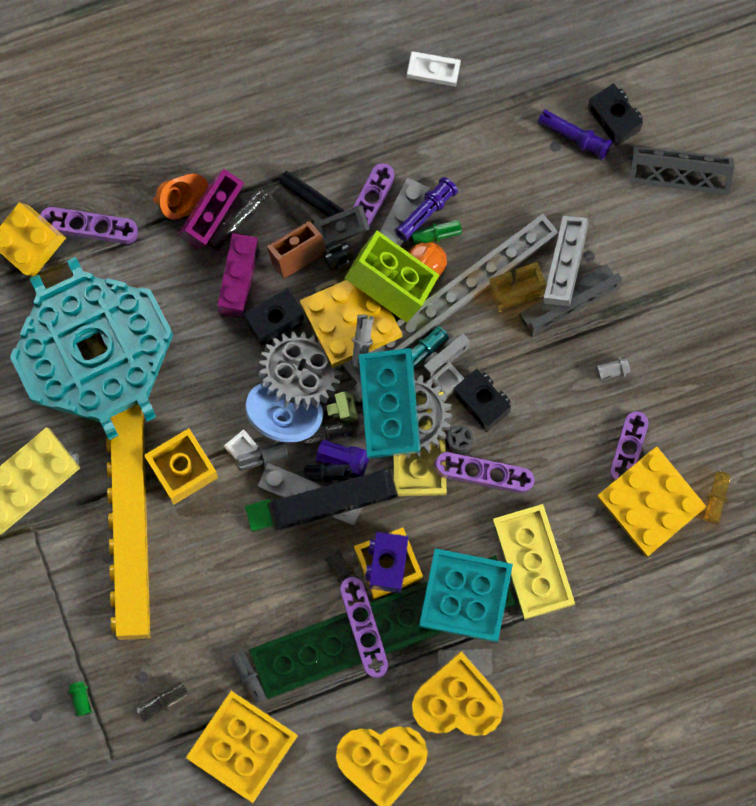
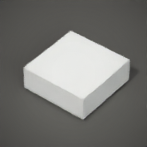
M449 362L430 379L433 380L435 387L440 385V392H444V394H447V398H449L453 394V388L465 378Z
M244 429L224 445V448L234 460L239 455L256 451L258 447Z

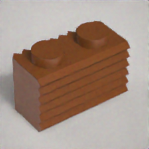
M309 221L306 224H302V227L298 226V229H294L293 232L285 234V237H281L280 240L277 239L276 242H272V245L268 244L267 247L272 266L283 279L323 255L322 253L326 252L321 233Z

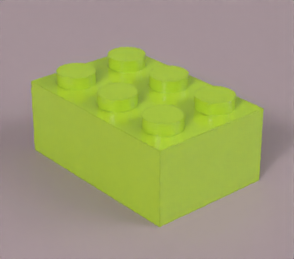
M377 230L361 249L345 279L408 323L423 306L439 274Z

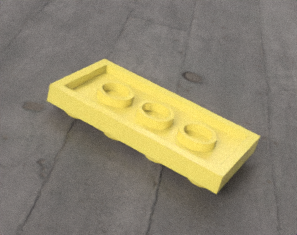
M416 396L417 405H423L426 402V398L423 396ZM427 409L426 411H424V412H422V413H431L432 410H431V409ZM422 420L418 423V426L422 430H429L432 427V423L428 420ZM437 438L439 447L437 448L431 444L429 454L424 449H421L420 457L416 453H412L409 458L406 457V454L393 456L394 481L398 496H437L447 494L446 478L438 476L434 471L435 460L440 454L445 453L444 439ZM445 459L443 463H440V465H443V466H444V470L446 471V459Z
M46 427L0 466V535L80 469L79 465L50 428Z
M541 504L494 518L493 524L506 563L513 564L511 580L524 620L575 605L544 505Z

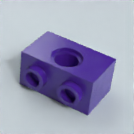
M376 532V539H370L368 555H373L372 566L367 565L365 581L370 582L369 589L401 593L408 536ZM388 556L393 559L394 564L390 568H383L379 565V560L382 557Z

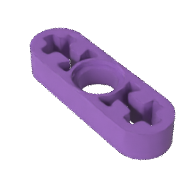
M378 164L373 168L353 206L362 205L367 209L365 216L369 228L394 182V170L388 164ZM387 172V177L389 179L384 178L379 188L378 186H376L379 181L378 174ZM368 192H375L378 194L379 200L371 204L366 202L364 197Z
M632 412L625 419L610 469V478L613 482L619 476L615 469L619 470L621 468L623 460L633 461V464L627 463L625 472L638 462L649 424L648 418L642 412ZM637 418L640 420L639 424L643 425V427L637 429L634 437L630 435L633 425L629 421L633 422ZM625 442L634 443L636 452L632 455L625 454L622 451V444Z

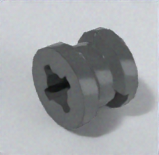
M464 425L452 427L447 436V447L454 454L461 455L471 449L473 442L471 430Z

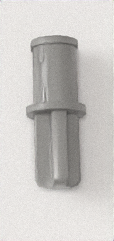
M364 314L357 316L356 333L352 338V342H354L352 364L356 367H360L359 354L368 353L369 345L373 343L371 331L374 317L369 316L368 319V315Z

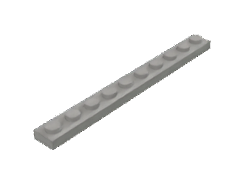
M541 214L428 298L408 323L402 319L397 321L402 332V338L368 353L408 348L556 238L559 232L546 216ZM352 360L342 364V367L356 384L361 381L360 367L354 366Z

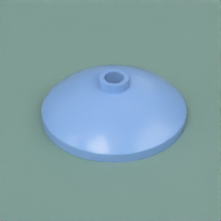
M262 383L250 391L245 405L246 415L251 425L264 436L281 442H298L311 437L319 429L323 419L321 403H319L318 408H315L310 403L308 410L304 409L303 404H299L298 409L295 410L293 403L284 407L285 400L283 399L276 403V395L268 396L269 387L262 388Z

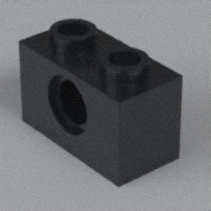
M614 83L589 99L588 110L615 146L620 145L641 131L643 124L641 113L637 108H632L624 90L618 89ZM618 110L623 116L615 117L611 112Z
M286 288L244 313V319L262 346L265 343L272 344L273 338L279 339L281 337L280 334L287 330L291 332L302 325V321H304V312L289 289ZM272 315H280L282 320L274 324L269 321V318Z
M475 369L453 388V396L481 427L488 432L510 413L511 401L503 391L498 392L492 386L494 382L487 373H481L478 369ZM486 394L490 397L491 401L486 404L480 403L477 400V396Z

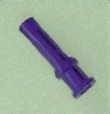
M547 109L543 110V115H540L538 124L577 143L580 150H587L598 156V160L603 161L611 148V140L606 141L595 135L591 129L585 131L549 112Z
M446 177L440 178L439 184L432 191H428L425 194L424 201L395 228L394 232L402 241H407L435 211H440L444 208V203L451 196L454 197L458 194L456 185Z

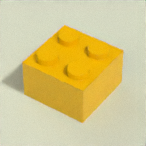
M20 202L0 225V253L23 274L29 276L37 275L66 239L64 235L32 207Z
M189 428L144 455L148 465L173 505L218 479L216 470Z
M404 528L389 533L407 536ZM370 540L354 546V553L364 578L367 565L372 566L373 555H368ZM409 540L402 589L422 582L423 579ZM388 556L382 557L379 560V565L383 568H390L394 564L393 559ZM369 589L373 600L394 593Z

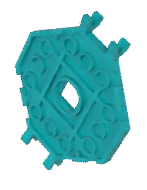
M75 256L67 260L73 277L46 289L39 274L29 278L37 294L33 301V309L30 316H27L20 332L21 337L16 348L13 349L10 358L33 404L100 422L108 439L111 440L119 435L110 418L139 404L147 422L156 418L148 398L172 340L173 333L150 289L143 287L139 289L109 278L105 280L94 277L91 273L83 272ZM100 333L107 347L106 352L91 360H84L76 343Z

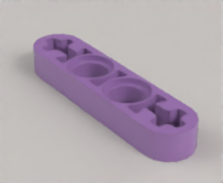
M48 207L40 214L45 220L50 219L51 215H55L57 220L64 221L63 216H66L65 228H63L62 222L53 221L52 226L63 235L122 244L133 243L138 237L136 223L128 218L56 207ZM74 218H81L84 221L83 226L78 230L70 227V222ZM99 222H106L109 228L105 233H97L95 225ZM113 224H116L118 230H125L126 226H129L133 233L130 232L127 236H123L122 231L115 230V235H112L114 231Z
M450 452L440 454L434 462V471L442 478L514 493L527 492L535 482L533 473L526 468ZM445 459L452 466H457L459 461L462 462L459 467V474H456L458 468L450 467L445 471L444 466L440 465V463H443ZM467 464H474L477 467L478 475L476 477H470L466 474L465 466ZM491 470H500L503 474V480L501 482L493 481L490 477ZM509 472L512 473L510 478L517 479L523 475V479L528 483L521 487L519 481L511 480L508 485Z
M349 577L341 584V596L364 670L369 677L374 679L381 678L387 672L388 662L365 587L358 578ZM353 583L354 587L359 586L360 589L357 590L358 601L363 598L365 602L355 603L349 607L348 603H353L351 593L345 592L348 589V584ZM363 608L367 611L368 617L364 622H357L353 619L352 614L355 609ZM365 633L374 635L376 638L374 646L370 648L364 647L360 642L362 635ZM379 649L380 653H375V657L378 663H383V666L380 667V672L375 673L374 669L369 670L368 666L372 665L370 655L364 657L363 653H372Z

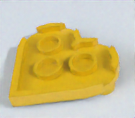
M462 651L422 684L412 701L413 716L418 725L426 731L434 733H448L457 727L467 735H487L496 729L501 722L503 714L502 699L498 692Z
M398 726L389 728L381 735L372 729L361 728L352 730L342 737L337 746L336 761L344 776L377 806H391L421 772L426 764L428 751L425 740L417 731L410 727Z

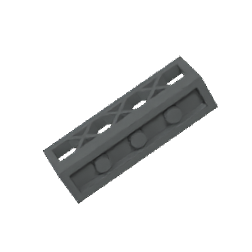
M633 145L629 182L729 195L734 172V160L730 157ZM637 164L648 165L653 171L646 177L635 176ZM666 168H671L678 175L671 180H666L660 175V172ZM691 171L699 172L703 178L696 183H690L684 176ZM717 174L727 175L725 187L714 186L709 179Z
M606 264L575 282L570 306L544 304V300L520 312L519 317L533 337L619 289L622 278L619 273L614 275Z

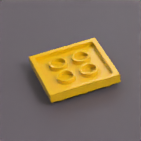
M347 280L300 300V305L332 368L352 360L354 349L352 338L356 333L358 315H368V319L369 316L374 317L371 331L373 343L369 345V352L402 338V332L391 311Z
M657 446L596 496L645 557L653 553L706 508V505Z
M230 691L186 756V759L251 803H254L298 735L233 691Z

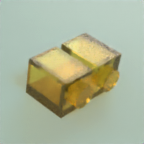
M537 262L515 269L516 284L512 285L513 275L511 271L489 279V291L498 312L544 296L547 284Z

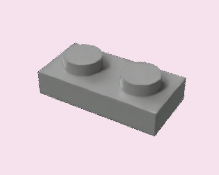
M464 333L458 338L453 336L445 343L444 350L439 354L437 352L432 353L424 361L426 363L424 365V373L430 379L447 363H451L469 348L470 340Z

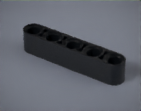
M382 470L269 502L267 506L274 530H283L394 499L398 496V491L392 471Z

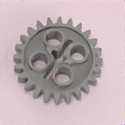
M295 332L291 333L289 339L285 334L281 335L280 341L273 338L272 344H267L264 352L261 353V361H259L257 368L260 370L258 378L263 379L261 387H269L267 395L275 394L276 403L281 399L285 400L284 407L293 403L295 410L298 409L299 404H303L305 410H308L310 403L315 408H318L320 401L326 404L329 397L333 398L335 389H338L342 372H340L341 365L332 368L320 343L315 342V335L313 334L310 339H306L305 332H302L300 338H297ZM288 354L294 355V356H296V357H295V358L290 357V356H288ZM313 363L318 364L320 367H316V366H314V365H312V364H313ZM279 375H285L288 378H282ZM303 384H309L312 387H306Z
M420 375L418 380H415L416 396L421 395L426 398V402L423 405H417L418 423L422 420H428L432 423V427L429 430L419 428L420 449H424L429 454L431 444L437 448L439 447L437 438L446 439V434L442 430H450V424L444 421L452 419V414L445 413L451 409V404H443L447 399V394L438 395L441 391L440 385L433 389V380L430 379L425 384L423 383V375ZM427 409H431V410H432L431 413H422V412L426 411Z

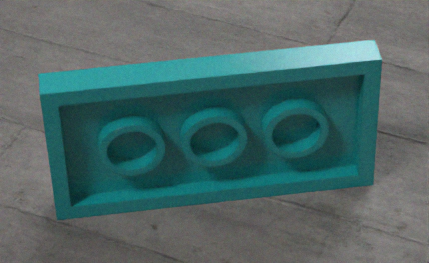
M411 348L359 354L367 457L370 459L421 453Z

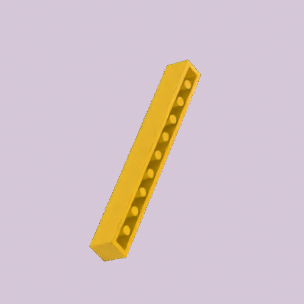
M139 404L110 418L119 436L111 440L106 437L107 453L111 452V462H107V477L112 478V488H108L107 495L108 503H112L113 513H108L109 529H113V539H109V554L114 555V565H110L109 573L110 581L115 582V591H110L111 607H115V617H111V632L116 633L118 640L150 638L144 415Z

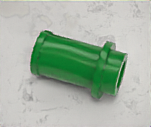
M84 681L69 685V691H67L68 694H71L76 717L92 713L86 692L88 686H85Z

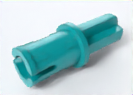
M437 326L426 338L418 340V345L412 349L413 368L427 356H430L444 341L449 339L448 334L445 330H442V327Z

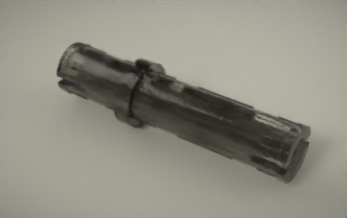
M258 187L227 220L224 219L220 223L221 226L212 234L207 243H210L209 245L215 251H219L232 237V233L238 234V230L270 199L269 195H266L267 193Z

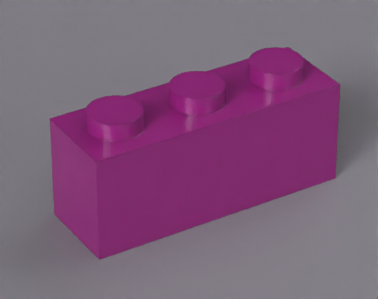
M226 169L216 173L177 236L197 250L205 246L241 190L244 182Z
M232 233L217 304L220 315L244 319L259 250L258 238Z

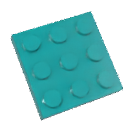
M435 548L419 627L498 643L513 564Z

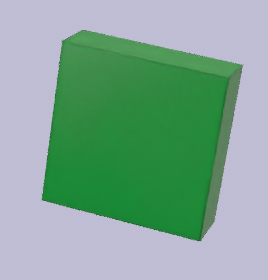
M270 499L245 506L252 532L273 527L267 506L271 502Z

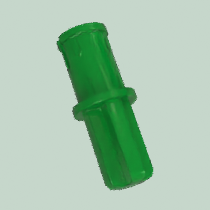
M458 220L439 225L432 223V226L418 229L411 235L413 245L434 241L440 243L439 240L461 235L462 228Z

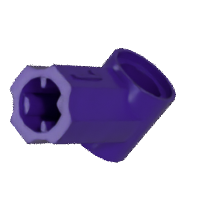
M322 439L315 461L321 464L325 462H330L332 465L348 464L351 466L350 469H352V477L357 478L364 476L369 458L367 457V451L355 446L348 448Z

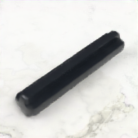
M284 171L280 176V184L326 216L331 217L344 211L340 206L289 171Z

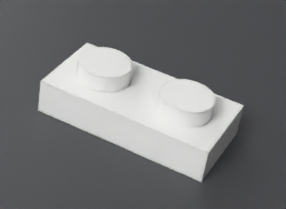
M411 52L407 78L456 87L461 60Z

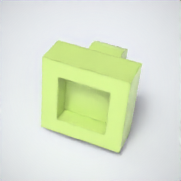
M345 391L335 394L337 403L326 406L328 416H333V418L340 417V419L349 423L359 420L354 397Z

